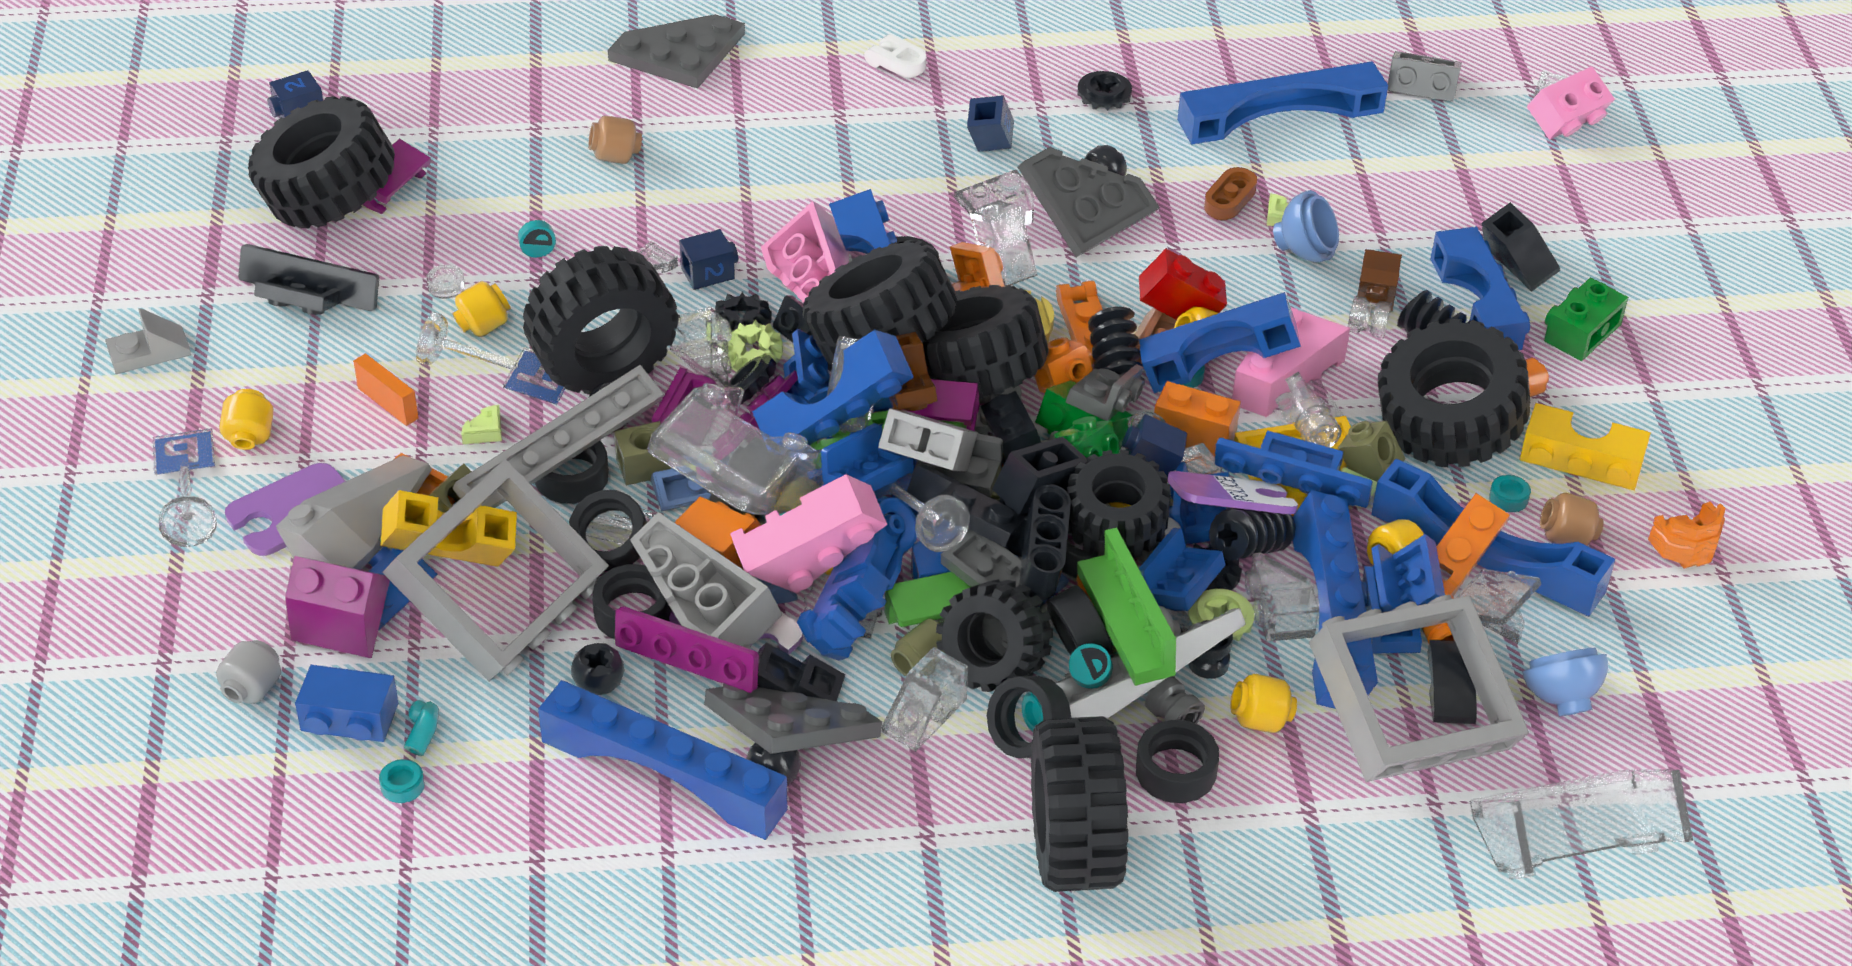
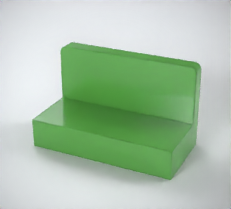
M952 572L895 583L892 589L885 591L886 603L884 613L889 624L898 623L900 627L919 624L927 619H943L940 616L943 607L951 605L949 600L954 595L962 593V590L970 588V586Z

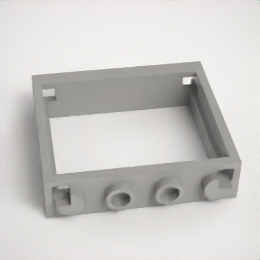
M504 459L400 553L382 573L489 682L501 670L508 676L524 660L519 653L527 645L532 650L537 648L551 634L546 627L553 620L560 625L577 609L572 601L579 594L584 599H587L593 593L594 585L599 579L598 576L609 565L532 485ZM496 491L514 507L580 576L503 651L418 564L420 560Z
M1444 595L1435 598L1428 604L1417 606L1416 602H1408L1396 607L1393 611L1383 613L1380 609H1372L1362 613L1357 618L1345 620L1344 616L1333 617L1323 622V628L1309 641L1365 782L1507 751L1529 734L1470 595L1452 599L1451 595ZM1447 623L1491 725L1389 747L1346 643Z

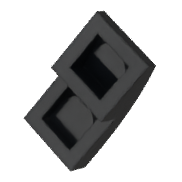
M1429 640L1427 651L1431 675L1429 697L1433 722L1476 724V689L1456 642Z
M767 642L759 649L758 687L783 692H796L805 696L837 701L846 674L811 654L801 662Z

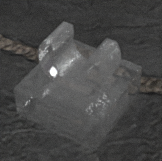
M1297 372L1286 378L1285 380L1291 392L1283 393L1275 400L1281 410L1284 411L1281 414L1288 424H1295L1301 420L1303 415H1305L1308 421L1326 419L1313 391L1301 374Z

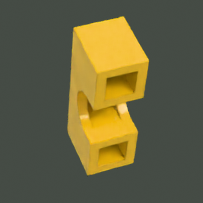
M1535 402L1526 430L1520 461L1635 491L1651 432L1612 422L1610 431L1606 436L1587 438L1578 434L1572 428L1571 421L1574 412Z
M398 490L383 508L380 546L405 550L445 514L438 510L439 497ZM481 505L431 550L428 555L498 567L515 550L517 512Z

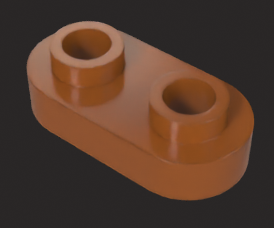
M1242 167L1226 170L1206 192L1205 212L1210 217L1220 221L1237 216L1256 193V174Z

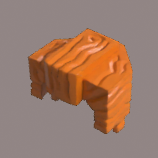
M1711 501L1702 504L1699 514L1693 519H1689L1688 515L1670 517L1665 520L1664 515L1654 517V526L1651 528L1648 541L1662 558L1678 562L1683 569L1711 563L1725 522L1724 514L1726 508L1722 504H1718L1717 508Z

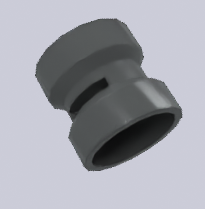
M1174 676L1168 677L1153 687L1145 700V707L1156 717H1163L1164 721L1185 720L1197 724L1205 711V705L1195 695H1187L1185 693V686Z

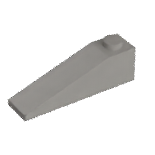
M402 455L304 500L300 505L292 508L288 516L276 525V528L293 559L294 556L361 569L381 548L379 538L381 537L384 506L398 490L417 493L432 469L429 463Z
M660 512L630 539L681 626L743 646L754 644L782 616L768 586Z

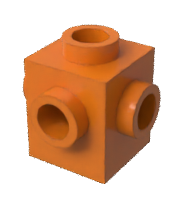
M1064 337L1054 339L1048 343L1049 353L1044 366L1037 370L1034 377L1039 392L1044 394L1047 388L1070 380L1078 383L1093 371L1092 354L1085 344Z

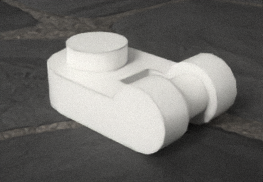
M892 34L886 35L880 40L879 46L873 45L864 54L865 60L870 66L874 68L882 66L905 78H914L922 74L926 69V53L924 50Z

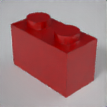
M1167 248L1139 275L1140 301L1175 320L1193 307H1203L1220 313L1227 306L1225 280L1217 273L1207 271L1194 264L1186 256L1178 255Z

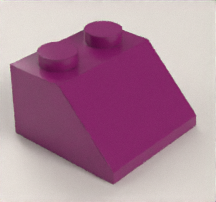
M294 556L285 595L291 640L372 658L390 580L382 574Z

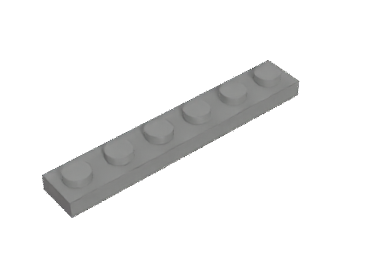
M639 365L456 481L453 490L462 498L504 459L532 485L659 403L664 393L642 366ZM496 491L482 506L496 508L507 500Z

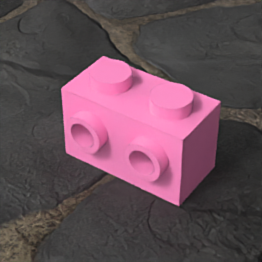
M1591 66L1541 89L1527 105V108L1550 140L1561 134L1564 137H1568L1578 131L1582 124L1586 122L1589 125L1596 124L1607 115L1605 110L1615 98Z

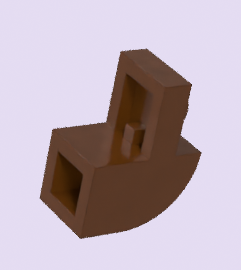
M1365 249L1355 307L1387 312L1393 311L1402 258L1401 254Z
M916 332L898 335L896 338L913 374V378L901 385L902 389L897 394L890 396L889 399L893 409L918 411L926 408L928 404L938 401L936 388L928 375L923 344Z

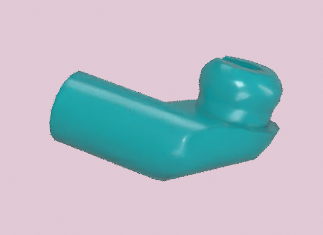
M417 700L412 703L408 712L409 718L415 724L403 747L412 754L424 756L437 728L439 708L431 701L425 703L422 700Z

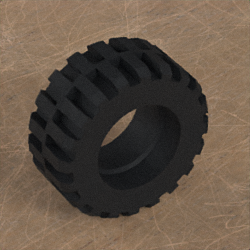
M332 96L326 97L323 101L314 100L308 102L307 106L303 108L297 107L290 111L291 114L285 118L281 117L270 130H266L261 135V141L255 143L252 148V155L249 156V178L276 219L292 227L309 229L311 225L322 227L326 226L327 222L340 221L352 211L355 213L360 210L362 204L367 200L371 201L377 196V190L384 188L388 182V175L392 174L395 153L391 142L366 104L346 96H341L340 99Z
M906 240L904 243L895 242L887 247L873 249L870 253L863 256L860 255L852 259L848 264L841 265L831 275L825 276L819 281V285L813 287L809 292V296L805 298L802 315L825 360L832 366L843 370V350L873 330L894 336L916 332L921 342L930 339L935 335V331L942 329L947 324L948 318L953 316L957 304V294L934 248L922 241Z
M608 246L594 247V251L590 252L583 249L575 252V257L567 261L563 258L555 264L556 268L550 273L546 271L540 277V285L533 287L528 297L529 303L524 308L523 329L543 369L557 385L573 392L580 393L582 390L583 393L590 394L599 384L614 382L639 365L649 374L654 370L653 365L657 361L661 362L667 355V346H672L676 336L675 329L678 327L679 315L676 311L677 305L654 266L640 253L614 246L612 250ZM620 309L606 324L590 331L581 332L588 323L599 315Z
M989 285V287L983 288L977 286L970 288V290L955 291L957 294V304L953 316L948 318L947 324L942 329L935 331L934 336L922 341L929 377L933 380L977 383L979 400L984 399L988 395L994 394L995 396L1003 393L1010 387L1015 388L1023 384V380L1026 378L1031 379L1036 375L1037 370L1044 366L1049 353L1035 298L1022 288L1017 289L1011 285L1005 287Z
M1450 319V323L1439 324V321L1428 323L1426 329L1420 330L1416 328L1407 334L1405 341L1400 339L1391 348V353H1388L1381 363V371L1378 373L1377 383L1382 419L1388 422L1401 450L1408 455L1413 452V457L1416 460L1426 464L1429 460L1434 461L1435 466L1447 468L1448 464H1458V467L1470 466L1472 461L1479 460L1480 463L1492 459L1494 452L1497 451L1501 454L1511 446L1510 439L1513 441L1517 440L1524 431V425L1528 422L1531 402L1527 362L1523 353L1518 350V345L1511 338H1504V333L1492 326L1487 329L1484 328L1482 322L1471 320L1470 324L1462 323L1461 319ZM1454 382L1470 383L1484 389L1477 397L1456 404L1437 403L1424 397L1432 389Z
M1103 716L1044 719L1033 729L1031 744V791L1036 856L1042 884L1053 892L1114 889L1124 881L1126 875V863L1128 860V805L1126 800L1127 789L1124 776V761L1121 754L1120 738L1117 736L1118 730L1114 722Z

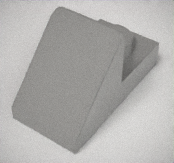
M141 308L138 310L143 330L105 339L115 374L191 356V350L181 325Z

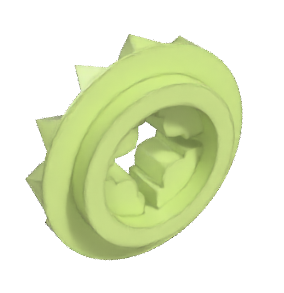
M756 320L753 324L746 326L739 323L738 329L734 332L728 331L727 339L722 344L725 362L735 372L758 356L770 355L777 364L783 354V343L780 333H777L770 323L760 325ZM758 341L759 350L752 348L749 352H746V343L754 344Z
M1210 589L1204 591L1189 609L1188 620L1193 625L1205 620H1212L1214 617L1224 614L1226 610L1240 608L1246 625L1233 633V639L1240 641L1243 633L1251 632L1255 614L1251 603L1241 594L1227 589Z

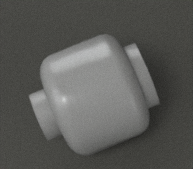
M259 640L241 641L234 645L219 664L216 671L222 694L234 703L244 702L249 704L262 701L281 675L278 654L271 646Z

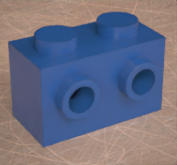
M310 664L295 702L300 730L303 732H310L315 735L326 734L348 737L359 741L370 740L385 742L399 704L394 675Z

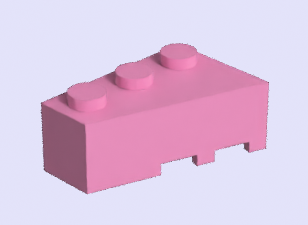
M1291 307L1297 324L1301 347L1267 358H1263L1254 352H1248L1235 372L1232 399L1241 401L1240 408L1265 417L1269 416L1297 396L1299 389L1310 381L1312 383L1317 382L1322 378V372L1332 365L1338 367L1345 362L1350 328Z
M846 474L801 497L802 505L781 516L777 510L765 516L767 523L745 534L744 530L740 528L730 533L744 571L756 578L796 594L810 587L814 580L830 568L840 564L844 557L861 544L870 541L874 534L887 525L871 485Z

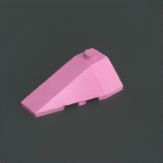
M813 201L761 246L767 269L794 292L803 303L805 298L809 296L811 289L819 285L820 280L834 273V270L841 265L849 263V251L845 250L834 217Z

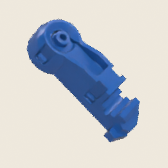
M876 498L887 525L874 534L870 541L861 544L844 557L840 564L833 567L813 611L810 609L802 612L797 620V624L807 643L815 647L822 656L838 661L849 657L853 650L851 645L857 638L864 636L866 629L859 621L864 620L869 612L885 606L886 600L883 598L885 591L893 588L901 571L902 558L916 542L918 527L914 513L905 502L898 498Z

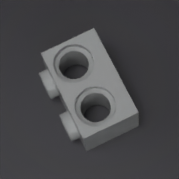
M889 408L878 448L953 471H967L978 432L909 411Z

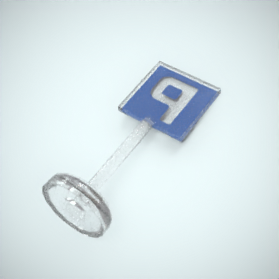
M433 312L426 319L417 343L416 361L423 365L435 363L443 348L511 369L503 384V388L549 403L558 404L565 388L551 380L532 349L524 347L518 359L514 361L446 339L448 321L442 314Z
M210 428L153 437L155 475L180 471L181 496L170 500L160 511L159 530L163 538L171 544L180 547H193L203 544L213 536L217 526V516L212 505L205 499L191 496L190 470L215 466L213 430Z
M910 473L899 478L895 483L885 485L874 491L876 498L893 494L918 512L915 524L918 540L929 550L944 552L952 549L964 538L969 528L970 515L968 508L958 498L950 495H940L924 504L904 489H908L913 476Z

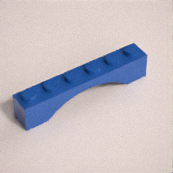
M1371 61L1180 92L1177 120L1190 144L1193 145L1223 140L1242 124L1260 116L1277 112L1295 110L1321 111L1350 118L1384 113L1388 84L1374 62Z
M1395 459L1377 481L1371 515L1387 523L1398 519L1410 520L1417 524L1424 534L1434 540L1437 546L1464 508L1443 490L1431 474L1399 459ZM1500 531L1477 565L1589 617L1607 592L1615 558L1580 542L1564 544L1540 543L1521 539Z
M1311 490L1293 516L1296 527L1293 547L1294 551L1301 553L1308 560L1314 572L1318 589L1320 631L1323 628L1322 623L1337 616H1344L1345 620L1357 618L1366 612L1348 501L1335 495ZM1371 638L1346 643L1367 695L1371 693L1378 683ZM1314 659L1312 676L1317 705L1336 709L1316 659Z
M561 680L538 708L543 743L577 758L610 756L651 768L694 793L728 824L766 840L788 810L787 776Z

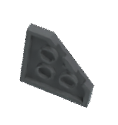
M714 14L626 31L608 49V61L698 89L745 35V23Z
M1051 147L1023 161L1017 167L1076 258L1145 219L1160 208L1141 178L1130 174L1122 176L1110 172L1107 166L1084 158L1078 161L1063 156V151Z
M723 684V687L709 688L705 691L704 705L770 754L879 738L881 736L882 721L866 711V707L860 704L843 703L805 696L796 692H783L757 687L756 690L748 693L727 684Z

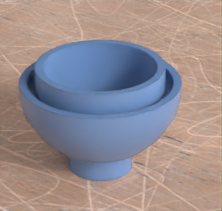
M1312 190L1296 195L1285 208L1282 222L1276 223L1273 227L1275 242L1282 251L1290 249L1300 258L1311 262L1330 260L1338 247L1339 229L1335 214L1327 200Z
M1595 647L1578 649L1529 661L1530 669L1522 672L1527 687L1538 698L1556 705L1559 717L1593 710L1590 698L1599 691L1608 673L1607 654H1597Z

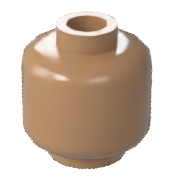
M604 115L597 123L593 122L591 125L588 148L593 150L594 156L598 160L626 164L632 158L633 153L639 154L642 134L636 132V126L632 120Z
M1561 493L1555 499H1549L1545 503L1540 516V528L1544 529L1546 538L1556 544L1580 542L1587 546L1592 540H1598L1604 525L1603 518L1599 517V509L1595 502L1570 493Z

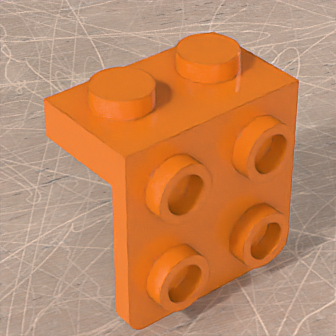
M966 242L949 246L959 280L952 284L955 291L960 290L961 292L970 290L972 287L981 286L983 288L989 287V285L1004 287L1001 275L1003 271L1002 260L994 248Z

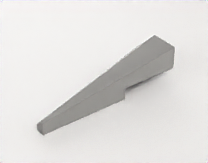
M1234 608L1203 624L1198 622L1190 625L1188 631L1175 636L1176 672L1246 625L1241 609ZM1119 654L1110 657L1113 671L1110 679L1103 686L1094 689L1081 687L1074 681L1071 673L1065 674V679L1056 682V684L1063 689L1069 701L1071 718L1103 716L1108 719L1167 678L1135 686Z

